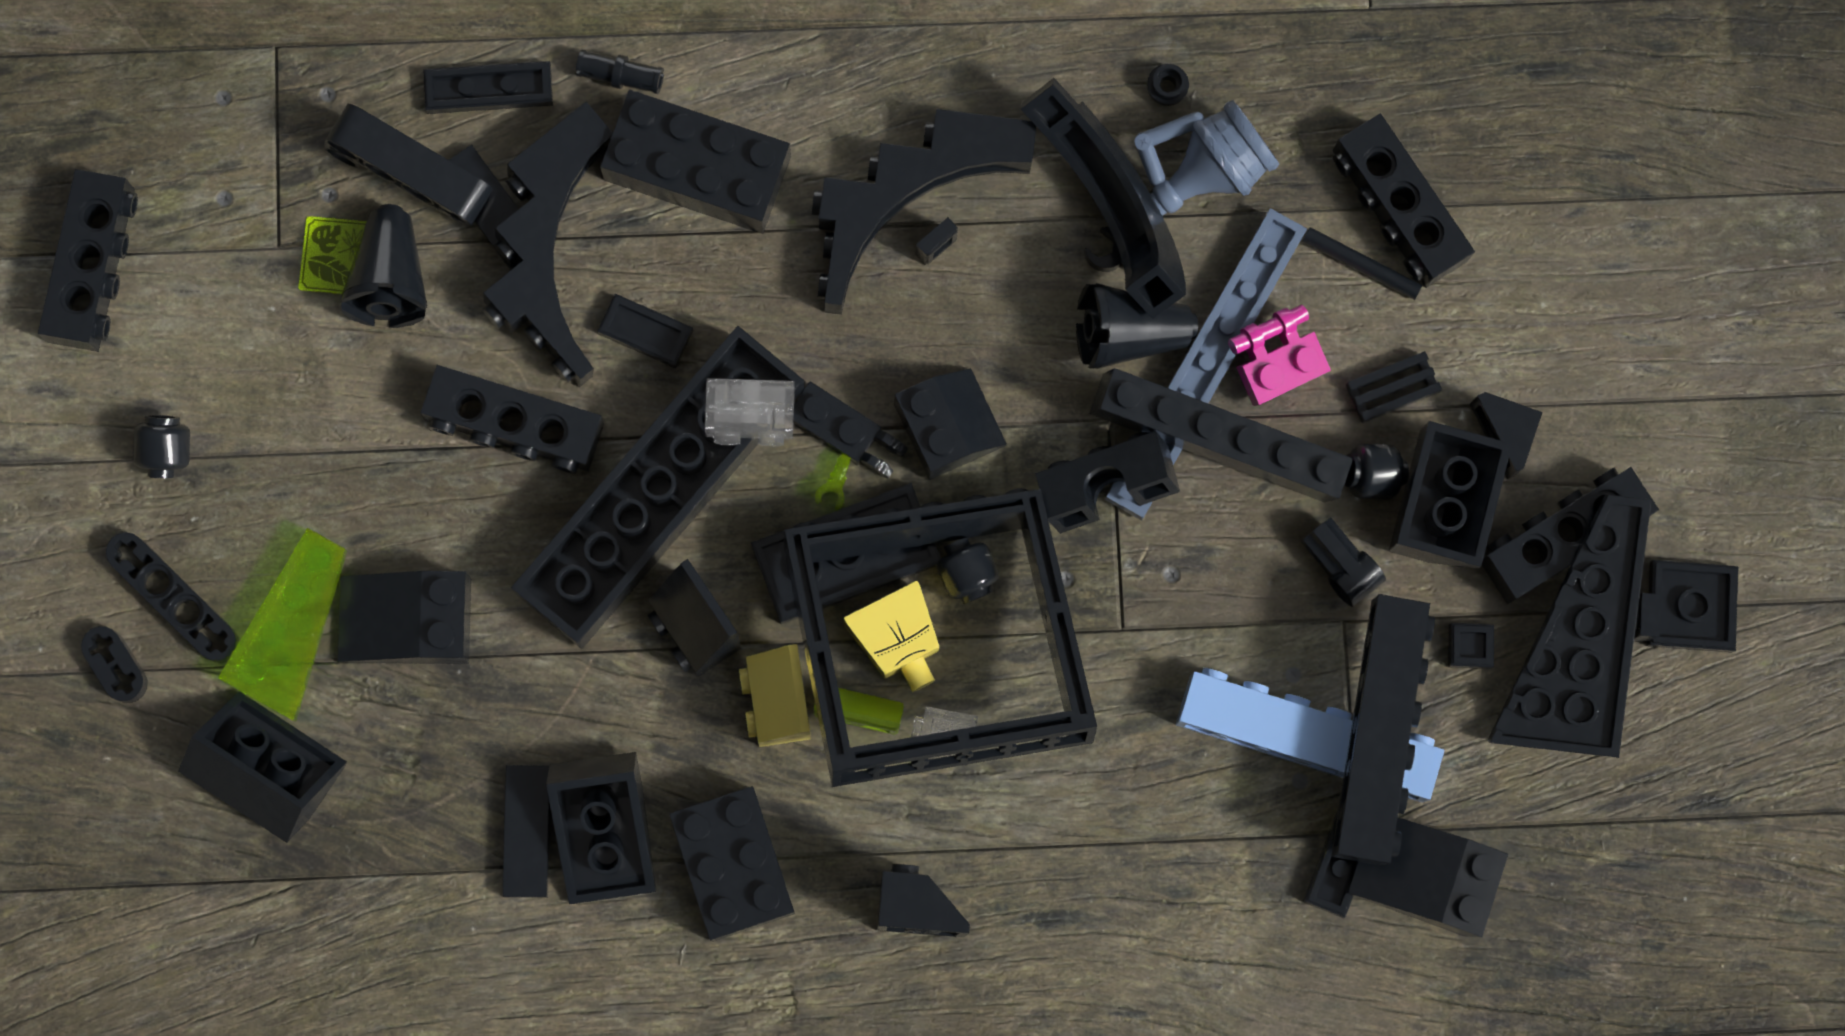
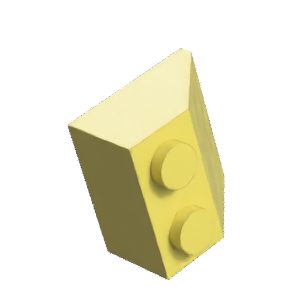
M797 644L747 656V668L739 669L742 694H751L754 711L745 712L749 738L757 737L759 747L810 740V728Z

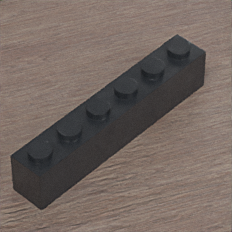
M1116 368L1103 373L1089 412L1091 415L1139 433L1156 431L1165 443L1322 502L1340 499L1353 458Z
M1378 594L1371 600L1331 857L1384 866L1390 864L1391 857L1397 858L1399 854L1402 833L1401 831H1396L1398 813L1404 814L1408 801V788L1402 787L1405 770H1411L1415 756V745L1409 744L1411 727H1418L1422 710V703L1416 701L1418 684L1424 685L1428 672V659L1422 658L1425 641H1431L1435 626V617L1429 615L1431 603Z

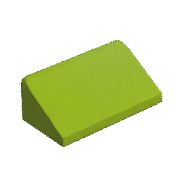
M838 688L845 724L892 735L898 734L904 709L903 703ZM814 705V715L818 717L816 705Z

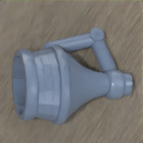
M1234 100L1228 101L1223 107L1224 110L1204 118L1202 113L1193 112L1136 135L1134 140L1135 146L1149 182L1154 186L1151 196L1162 216L1167 212L1170 214L1176 212L1183 206L1184 200L1196 195L1212 192L1249 195L1252 190L1251 187L1267 170L1270 172L1279 166L1276 157ZM1192 131L1186 155L1174 175L1169 180H1166L1154 146Z

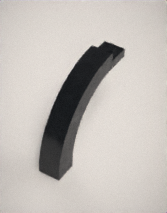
M1055 78L1051 79L1022 102L1021 110L1060 152L1089 191L1105 218L1117 244L1124 266L1125 290L1153 319L1186 295L1184 271L1174 240L1147 187L1110 133L1083 101L1078 104Z

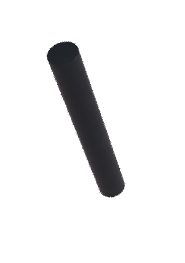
M1312 227L1309 228L1302 241L1413 300L1416 299L1422 288V285Z

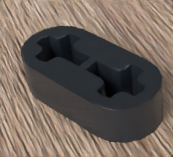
M106 626L90 629L84 635L81 650L107 694L122 703H133L141 699L147 690L148 680L124 639L118 632ZM99 637L107 641L113 640L114 642L108 647L115 659L110 663L104 655L100 653L94 655L93 653L98 648L96 640ZM120 667L122 672L130 677L135 675L136 679L131 683L134 690L131 693H127L122 689L116 690V687L121 683L114 671Z

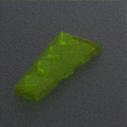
M309 528L306 529L218 679L295 722L297 721L346 558L347 550Z

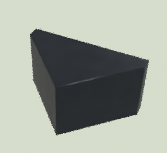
M1484 392L1478 395L1470 403V406L1486 437L1512 444L1505 475L1509 479L1524 469L1543 412Z

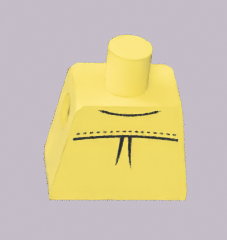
M918 581L844 617L846 629L884 679L902 671L912 692L920 690L935 681L925 658L939 651V644Z

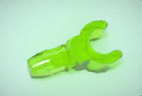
M842 453L839 456L826 484L817 489L815 493L816 504H820L822 496L826 492H833L838 496L835 510L843 508L845 502L843 488L847 479L845 476L850 466V457Z

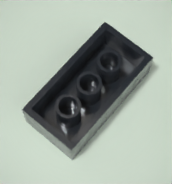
M629 89L601 164V171L604 181L764 234L791 158V149L788 142Z

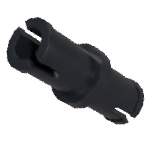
M582 49L576 63L577 77H587L609 82L612 88L622 89L623 86L653 92L654 94H659L664 79L663 67L631 62L628 56L619 54L617 58L587 52Z

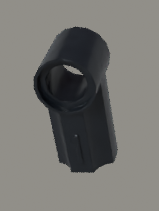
M1331 517L1301 541L1329 575L1328 581L1333 590L1350 607H1354L1386 581L1383 571L1372 557L1364 551L1359 552Z

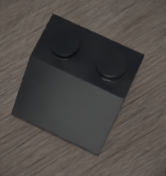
M971 368L932 377L895 394L894 406L929 480L1007 446Z

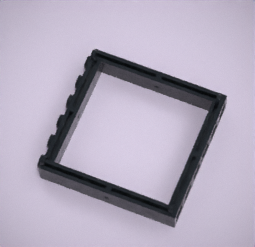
M1017 488L1000 496L986 498L984 495H973L965 498L962 502L949 504L930 502L917 509L902 511L897 508H891L873 516L859 518L856 515H846L838 518L835 522L822 524L802 522L791 529H785L784 550L832 787L1092 744L1094 742L1097 722L1041 489L1028 491L1025 488ZM1022 530L1064 712L850 747L813 563L958 540L966 537L971 538ZM1040 739H1042V741H1036V742H1030V743H1024V744H1018V745H1016V743H1022V742H1028V741H1034V740H1040ZM998 746H999V748H994V749H988V750H982V751L972 752V751H974V750H980V749H986V748H992V747H998ZM955 754V755H953V756H947V757L929 759V758H933V757H939V756H945V755ZM909 761H911V763H905V764H899V765H893V766H887V767H885V765H891V764H897V763H903V762H909Z

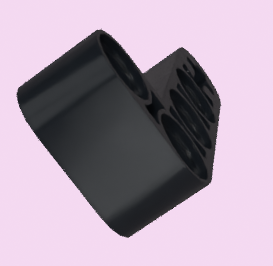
M348 103L325 139V150L338 160L355 168H358L359 164L450 218L469 227L473 225L493 191L480 178L353 104Z

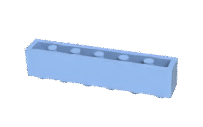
M1203 668L1202 673L1194 671L1189 677L1176 726L1338 777H1344L1352 727L1351 713L1333 707H1327L1326 712L1309 707L1310 700L1292 694H1285V698L1281 699L1269 695L1268 687L1251 681H1244L1243 686L1226 681L1227 674L1209 668ZM1410 733L1409 744L1415 745V756L1411 770H1405L1402 787L1408 788V799L1424 803L1431 800L1445 750L1434 747V739L1416 733Z

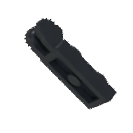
M811 381L787 414V419L855 464L861 463L887 479L893 473V469L884 460L867 453L872 443L876 441L892 454L901 457L908 450V447L898 439L882 431L881 426Z

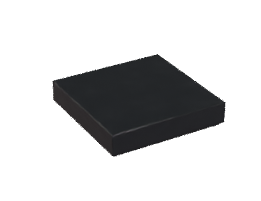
M1661 560L1651 561L1649 593L1659 594L1658 637L1648 641L1647 647L1735 652L1738 566Z

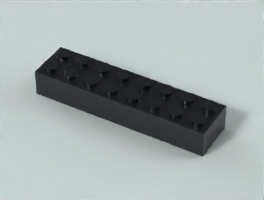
M737 326L511 587L514 593L582 650L804 390V379L742 328Z

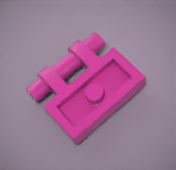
M1299 305L1291 310L1283 308L1273 313L1272 319L1258 326L1252 323L1240 329L1239 335L1228 340L1229 348L1233 354L1236 355L1246 350L1249 355L1250 361L1236 368L1253 406L1261 405L1331 371L1315 332H1309L1300 337L1298 335L1297 325L1309 320L1308 311L1303 305ZM1279 335L1283 345L1267 352L1264 346L1265 341Z

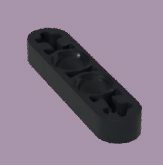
M127 532L117 534L111 538L106 548L107 560L111 566L202 656L215 663L228 662L235 657L240 646L239 636L235 630L145 541L135 534ZM123 544L129 547L136 544L137 546L133 550L134 554L145 564H147L150 557L153 559V562L139 570L126 559L119 562L118 560L121 558L122 553L118 549ZM139 571L137 577L134 579L132 575ZM157 571L165 572L170 581L167 590L158 595L149 593L146 586L148 577ZM186 601H194L200 610L198 619L192 624H181L176 615L178 607ZM210 617L214 621L207 626L219 636L225 633L228 635L224 640L228 646L224 652L217 649L210 652L209 649L213 644L202 632H199L196 639L192 636L205 627Z

